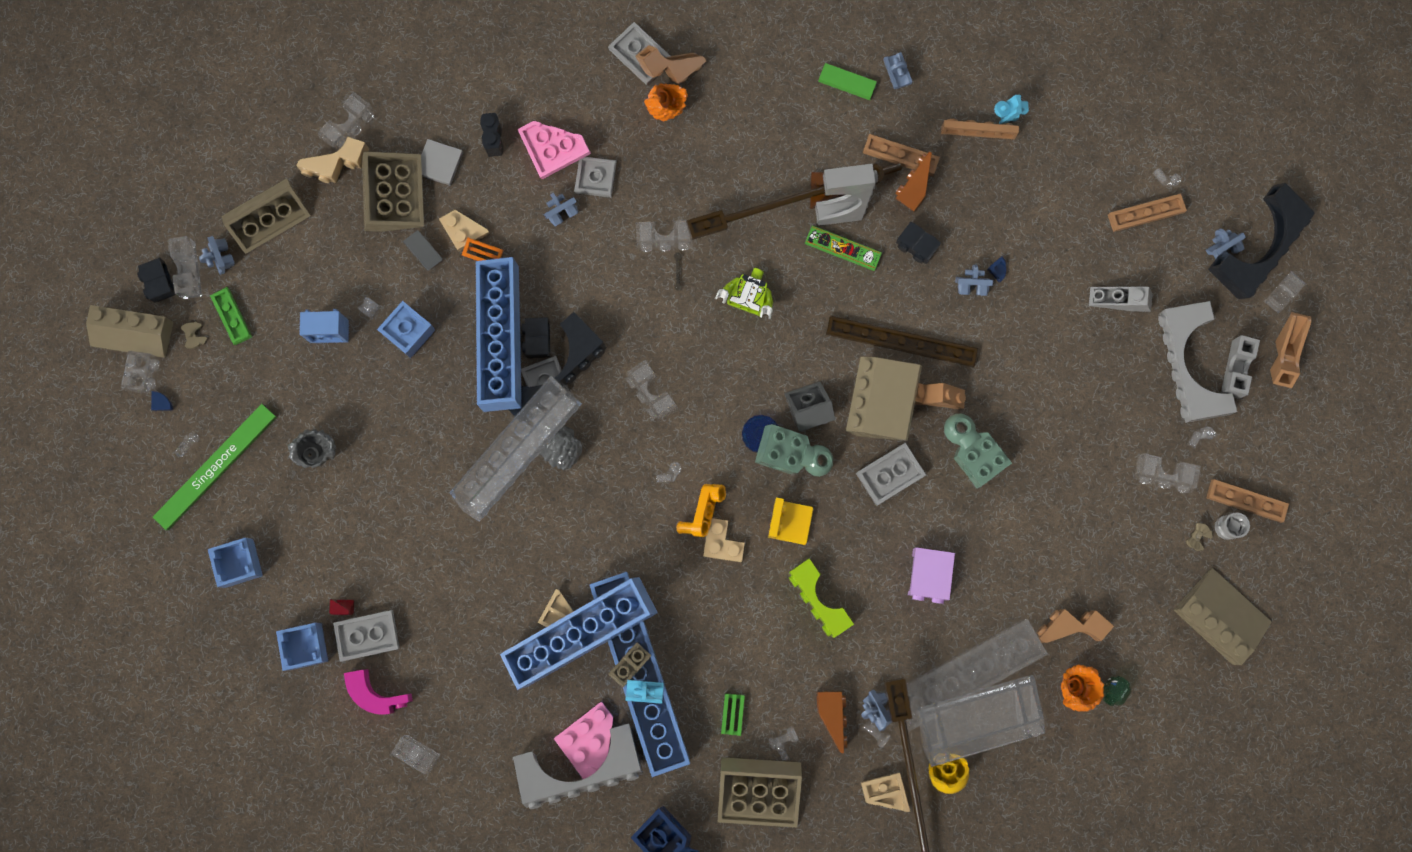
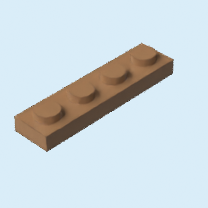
M957 119L944 120L941 127V134L1015 140L1019 133V126H1014L1012 123H976L974 120L963 122Z
M871 134L868 136L863 151L864 154L894 164L900 163L901 166L914 169L915 171L920 165L918 161L924 153L928 154ZM932 155L930 176H934L940 158Z
M1177 194L1111 212L1108 214V218L1113 232L1183 214L1187 210L1182 195Z
M1215 479L1211 480L1206 497L1207 499L1280 523L1285 521L1289 506L1288 503Z

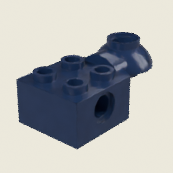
M664 806L658 808L631 837L643 852H699L689 847L692 836Z

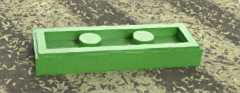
M825 63L818 81L867 100L871 99L877 81Z
M226 287L210 295L233 345L252 338L230 289Z

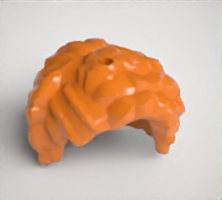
M660 83L651 89L648 99H645L644 103L649 113L655 119L667 121L682 114L683 109L686 107L685 102L688 94L686 89L679 85Z
M1076 665L1067 669L1066 673L1063 674L1064 679L1061 683L1064 697L1063 704L1074 711L1086 712L1093 710L1104 697V683L1099 677L1098 670L1084 665Z

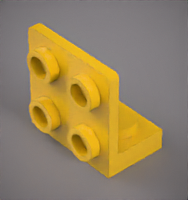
M776 497L768 538L806 545L813 507L785 502L784 499Z

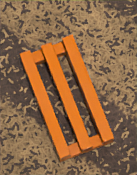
M467 237L462 256L476 261L486 260L468 254L467 250L493 259H500L504 250ZM473 243L485 247L487 249L499 252L498 256L469 246V244Z

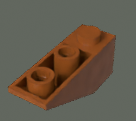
M930 151L927 155L924 153L918 161L920 165L916 171L914 169L911 170L907 176L908 182L906 185H901L895 193L898 195L896 200L914 213L926 197L932 158Z
M841 691L817 692V712L838 751L844 753V748H847V736H843V728L847 727L846 716H843V708H846V696H842Z

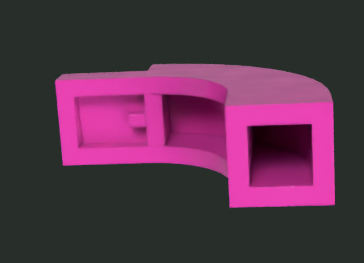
M368 669L344 673L345 684L350 697L359 707L368 712L392 714L394 713L393 705L397 709L407 707V702L413 701L412 694L395 697L378 695L371 687Z

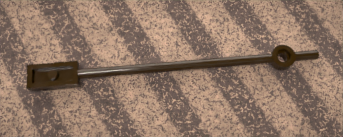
M898 163L884 168L873 164V170H876L878 175V182H875V185L882 181L884 175L902 170L901 164ZM821 186L725 216L723 211L719 210L686 220V225L691 239L694 240L727 230L728 222L824 194L825 188Z
M904 677L884 681L890 717L892 722L898 721L921 852H930L906 720L912 719L906 680Z

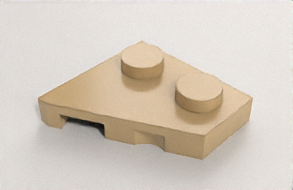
M457 210L439 219L458 252L464 249L467 237L478 241L490 234L486 228Z
M555 590L538 623L545 627L574 612L559 590Z
M899 772L860 782L866 803L910 812Z

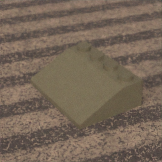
M364 152L362 157L364 231L384 232L424 227L421 154Z
M861 357L846 431L859 437L908 441L922 366L883 358Z
M1213 568L1209 569L1174 609L1185 622L1232 665H1242L1248 659L1272 623Z
M721 757L718 822L797 828L802 781L801 762Z

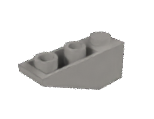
M1090 287L1089 306L1125 311L1151 312L1153 293L1149 287Z

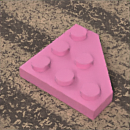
M532 121L518 129L541 179L591 154L582 135L569 133L536 121Z
M600 702L554 738L583 779L594 774L602 766L609 753L610 729L612 728L614 717L603 702Z

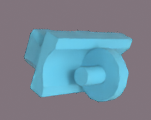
M1014 95L1006 102H998L994 110L996 115L1001 117L999 124L1016 121L1019 119L1020 114L1028 113V101H1021V95Z
M627 680L626 701L662 703L664 683Z

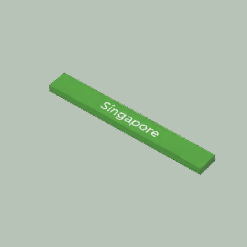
M261 404L165 503L153 518L165 530L169 531L277 417L266 406Z

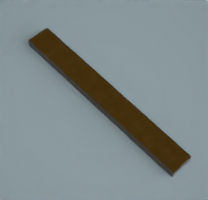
M830 316L826 335L970 367H975L978 348L835 316Z

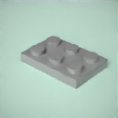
M633 22L608 46V49L648 86L656 77L653 78L647 75L635 56L648 45L657 48L663 57H669L670 55Z
M906 443L856 473L876 506L926 476Z
M393 610L333 623L340 662L400 649Z

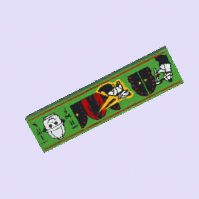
M815 226L811 227L805 241L806 245L875 271L882 254L879 251Z

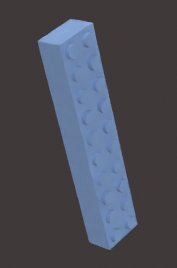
M628 572L590 584L594 600L630 579ZM644 621L608 641L615 665L620 662L636 643L641 645L651 655L631 680L664 683ZM665 683L662 703L627 701L651 776L654 777L690 764ZM627 684L623 687L625 696L627 691Z

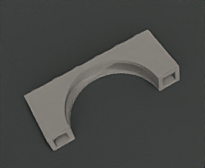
M872 164L824 170L825 195L844 196L816 202L817 225L862 220L864 214H866L868 202L871 201L870 196L873 195L875 182H878L877 171L873 170Z
M1210 301L1163 310L1159 313L1158 320L1160 326L1163 327V342L1168 347L1167 359L1172 364V379L1176 381V396L1181 402L1180 413L1182 418L1185 419V423L1236 413L1237 409L1233 393L1220 394L1201 387L1190 376L1184 362V347L1189 335L1197 327L1214 320Z
M630 724L610 729L611 744L606 760L594 774L580 781L563 782L548 776L541 769L533 751L514 756L513 760L522 804L526 808L536 809L545 802L552 804L559 802L560 798L566 796L568 798L577 797L583 791L594 792L604 785L611 787L618 785L621 780L627 779V781L638 779L639 775L643 773Z

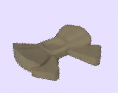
M186 323L181 326V329L185 332L187 340L185 347L187 349H195L201 344L204 345L206 343L207 337H196L195 332L202 327L200 323Z
M1198 522L1196 523V530L1191 534L1192 537L1186 543L1196 551H1201L1204 549L1200 542L1201 537L1204 536L1212 539V531L1207 525Z

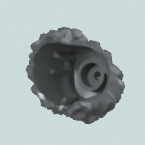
M554 425L547 427L540 434L538 442L539 454L544 457L545 461H549L552 467L557 466L558 469L566 470L572 468L573 464L578 461L579 456L582 454L583 447L581 441L574 437V430L567 426Z
M304 430L303 433H299L298 437L288 444L289 458L296 465L303 468L322 466L329 459H334L336 455L335 441L323 430Z

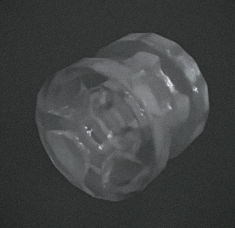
M365 296L363 304L359 305L357 310L373 320L375 317L374 313L380 310L381 306Z

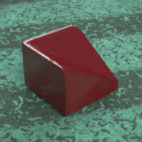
M330 599L329 613L331 615H353L354 600Z

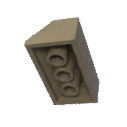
M286 178L224 214L222 220L224 226L246 254L311 215Z
M90 305L86 326L91 347L166 358L173 321L164 316Z

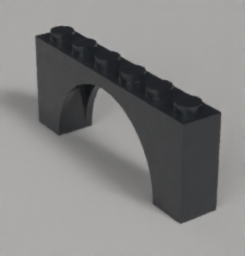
M1286 183L1273 185L1263 198L1274 220L1273 242L1264 257L1250 264L1238 260L1231 254L1219 255L1208 268L1237 299L1251 298L1255 295L1256 289L1267 279L1269 272L1278 265L1279 259L1289 251V246L1299 238L1300 232L1310 224V219L1315 214Z
M575 312L571 313L560 323L569 341V356L563 370L553 380L545 384L532 387L521 386V408L508 409L522 425L529 422L539 409L545 408L551 398L558 396L562 392V388L567 384H571L581 371L587 370L591 362L596 358H600L607 349L604 342Z

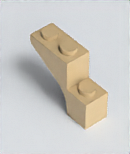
M347 137L344 145L337 152L300 159L296 166L300 169L301 174L306 177L312 178V176H315L324 183H329L330 181L336 183L343 165L351 169H355V167L362 168L363 153L368 152L369 148L365 142Z

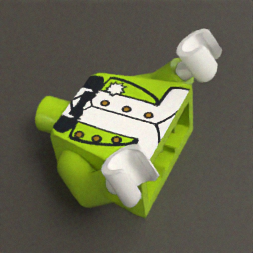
M754 268L751 276L742 274L740 278L733 279L723 289L718 290L715 299L718 297L723 298L722 303H726L727 300L728 305L758 315L761 318L763 314H767L769 319L772 316L773 299L771 291L767 288V283L761 281L764 272L760 269Z

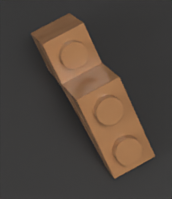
M648 45L635 56L647 75L654 78L660 76L665 70L670 80L677 84L686 81L690 74L698 71L706 62L703 56H698L696 53L663 57L659 50L651 45Z
M1292 312L1275 342L1278 357L1270 369L1273 384L1292 388L1300 375V355L1311 325L1310 316Z
M919 383L915 405L964 409V402L966 400L965 390L945 383L927 385Z
M1060 609L1059 611L1055 610L1050 615L1049 619L1051 621L1047 625L1044 624L1038 629V636L1035 639L1040 643H1048L1077 632H1082L1092 637L1095 641H1102L1114 626L1096 610L1086 611L1081 616L1080 623L1066 609Z

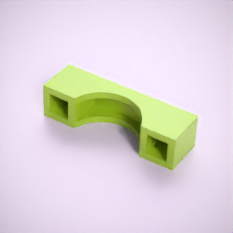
M810 559L789 572L791 575L788 577L794 587L798 586L802 592L799 595L805 603H810L813 608L810 610L816 620L820 619L824 624L822 629L828 637L831 635L835 638L854 625L843 608L831 609L824 606L818 600L815 586L820 573Z

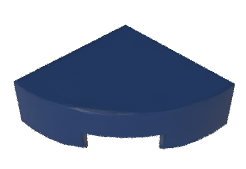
M1003 256L987 269L999 283L1006 275V261Z
M152 391V411L173 410L172 403L165 395Z

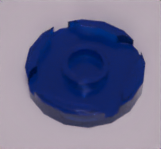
M764 415L748 419L742 430V439L745 446L749 450L758 453L765 426L771 424L778 426L772 418Z

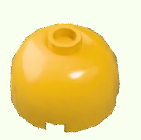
M949 752V754L945 755L940 753L932 758L929 763V777L933 786L945 794L958 793L964 789L969 781V767L966 759L954 752Z

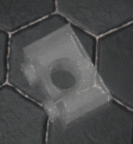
M408 735L401 736L391 753L423 774L431 772L440 756L437 752Z

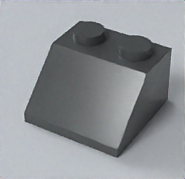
M821 382L784 393L799 432L835 420L832 402Z

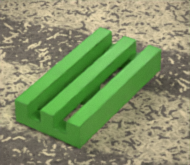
M725 693L721 734L741 736L745 695ZM732 698L730 729L726 730L728 699ZM736 699H740L737 731H733Z

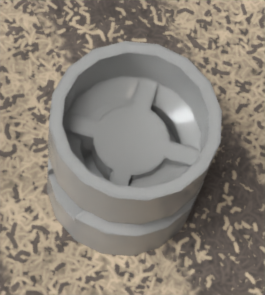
M1238 512L1223 515L1215 522L1217 535L1225 540L1244 537L1250 529L1248 518Z

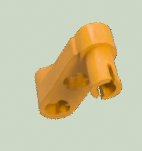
M704 484L701 489L693 523L679 521L677 523V532L679 534L706 537L710 529L716 502H722L726 498L725 486Z

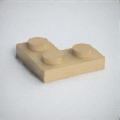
M712 518L710 529L706 536L703 557L742 562L744 543L725 540L728 521Z

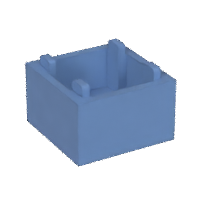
M403 301L377 329L410 358L435 331L429 322Z
M337 309L329 312H310V310L300 312V335L308 342H348L349 320Z
M242 538L208 549L217 587L227 588L263 576L253 539Z
M312 623L276 631L283 671L328 662L322 623Z

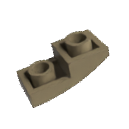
M636 643L610 671L609 675L620 686L624 687L627 684V680L632 679L651 655L641 645Z

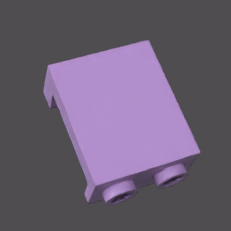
M914 548L911 584L908 595L913 596V600L924 601V598H931L933 603L944 604V600H950L955 553Z

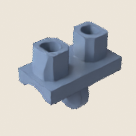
M902 52L890 57H884L883 60L894 90L911 85L912 79Z
M554 193L550 194L552 200L546 204L549 208L553 205H556V207L546 212L544 216L554 226L564 222L558 212L565 209L569 218L578 214L574 197L560 204L559 202L565 199L563 194L557 197Z
M1220 228L1215 231L1216 237L1213 238L1215 244L1206 249L1208 255H1213L1215 259L1219 255L1228 254V248H1230L1232 253H1238L1244 250L1242 240L1246 237L1244 233L1237 235L1229 229L1225 231Z
M213 236L207 237L210 252L207 248L202 249L203 255L199 257L201 263H207L208 267H213L212 261H214L219 275L224 274L225 269L234 266L231 254L220 255V252L228 250L225 238L215 240Z
M973 264L972 270H965V275H970L971 278L956 277L955 283L958 284V294L970 295V285H977L976 295L987 296L989 286L993 285V280L977 278L978 276H984L985 271L978 270V265Z
M875 690L870 691L869 695L863 700L865 711L861 715L863 719L870 718L871 722L875 723L880 732L892 723L890 711H886L884 707L888 701L885 693H876Z

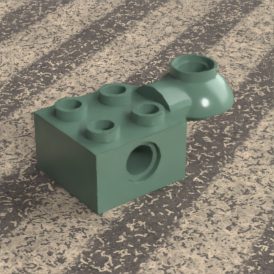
M962 413L954 414L946 420L944 433L947 439L954 444L960 445L956 450L954 460L977 489L1012 464L988 432H976L975 423L968 415ZM957 424H962L965 427L964 433L957 430Z
M771 424L764 428L755 463L788 474L798 473L805 467L813 476L821 477L830 472L834 459L830 450L825 446H810L808 436ZM819 456L823 459L822 465H819L817 461Z

